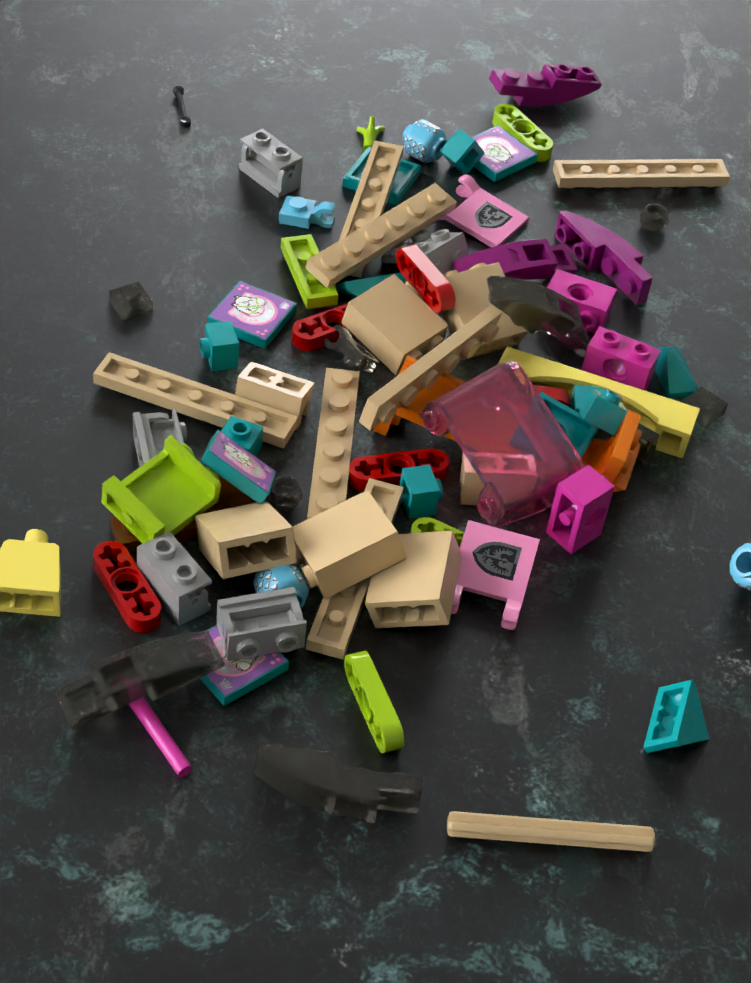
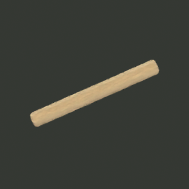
M456 811L449 812L447 819V833L451 837L644 852L652 851L655 844L654 829L647 826Z

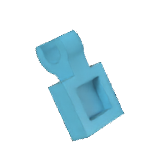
M287 196L279 212V223L309 229L311 223L324 228H332L335 217L325 214L332 215L335 204L322 202L316 206L317 201Z

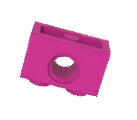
M557 269L545 290L540 315L595 334L599 326L604 328L611 314L617 289Z
M599 326L587 346L582 371L646 391L653 379L661 350Z
M590 465L585 466L558 483L546 533L570 554H573L599 537L602 533L615 486Z

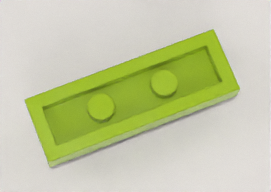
M312 234L281 238L280 248L306 309L338 305V293L335 286L332 285L326 288L305 268L307 260L319 253Z

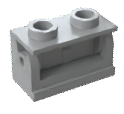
M260 129L240 139V142L243 143L241 163H239L241 171L277 198L301 187L303 157L264 129Z
M172 408V419H169L168 414L162 412L149 414L133 413V439L139 467L164 449L165 439L172 435L179 443H187L185 422H179L176 408Z
M170 531L137 546L138 568L160 601L161 606L178 627L211 610V605L208 602V592L204 587L211 584L212 580Z
M295 587L218 600L217 628L227 661L252 659L259 655L290 652L304 647L307 622L303 619Z

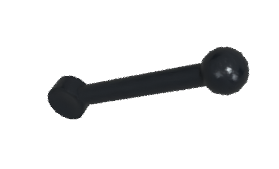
M177 85L173 88V93L177 96L181 114L179 125L187 128L191 126V118L187 116L182 96L184 88Z

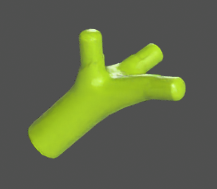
M370 116L366 129L360 126L356 129L364 137L363 151L367 147L372 148L377 135L385 131V126L383 125L375 127L374 116Z

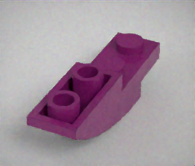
M561 63L556 65L544 64L541 73L536 71L519 72L509 68L504 70L492 69L489 77L499 95L513 96L519 106L533 107L559 104L588 95L602 86L601 81L590 67H571Z
M567 211L559 212L554 237L562 245H566L569 252L587 270L593 271L600 268L636 305L646 302L653 277L641 266L644 255L609 229L582 216Z
M547 238L517 241L495 246L455 260L452 264L454 270H457L459 273L469 270L472 266L479 263L489 265L499 262L510 288L516 287L521 280L552 278L557 269L571 274H575L578 270L567 246L550 245Z

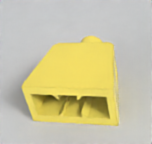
M31 529L27 531L24 541L8 539L3 542L0 548L1 612L61 616L60 548L55 543H48L49 537L44 531Z

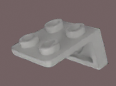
M423 229L411 236V239L402 242L390 249L389 252L381 256L383 263L397 264V250L406 246L416 245L442 274L454 270L452 264L455 260L468 256L470 253L463 232H449L448 229L429 232L428 229Z

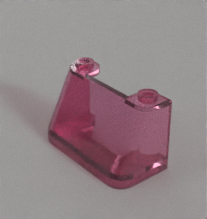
M515 361L498 364L434 399L425 406L420 414L425 427L432 434L443 436L451 432L485 485L480 491L477 507L481 516L492 527L499 528L552 508L558 483L583 468L582 460L577 450L522 367Z

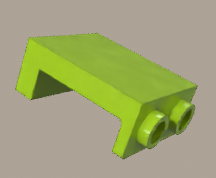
M171 435L165 439L164 449L122 481L113 475L102 483L101 503L144 544L169 531L174 536L194 521L195 515L203 514L215 505L219 499L221 483L213 470L204 467L195 458L188 445L179 443Z

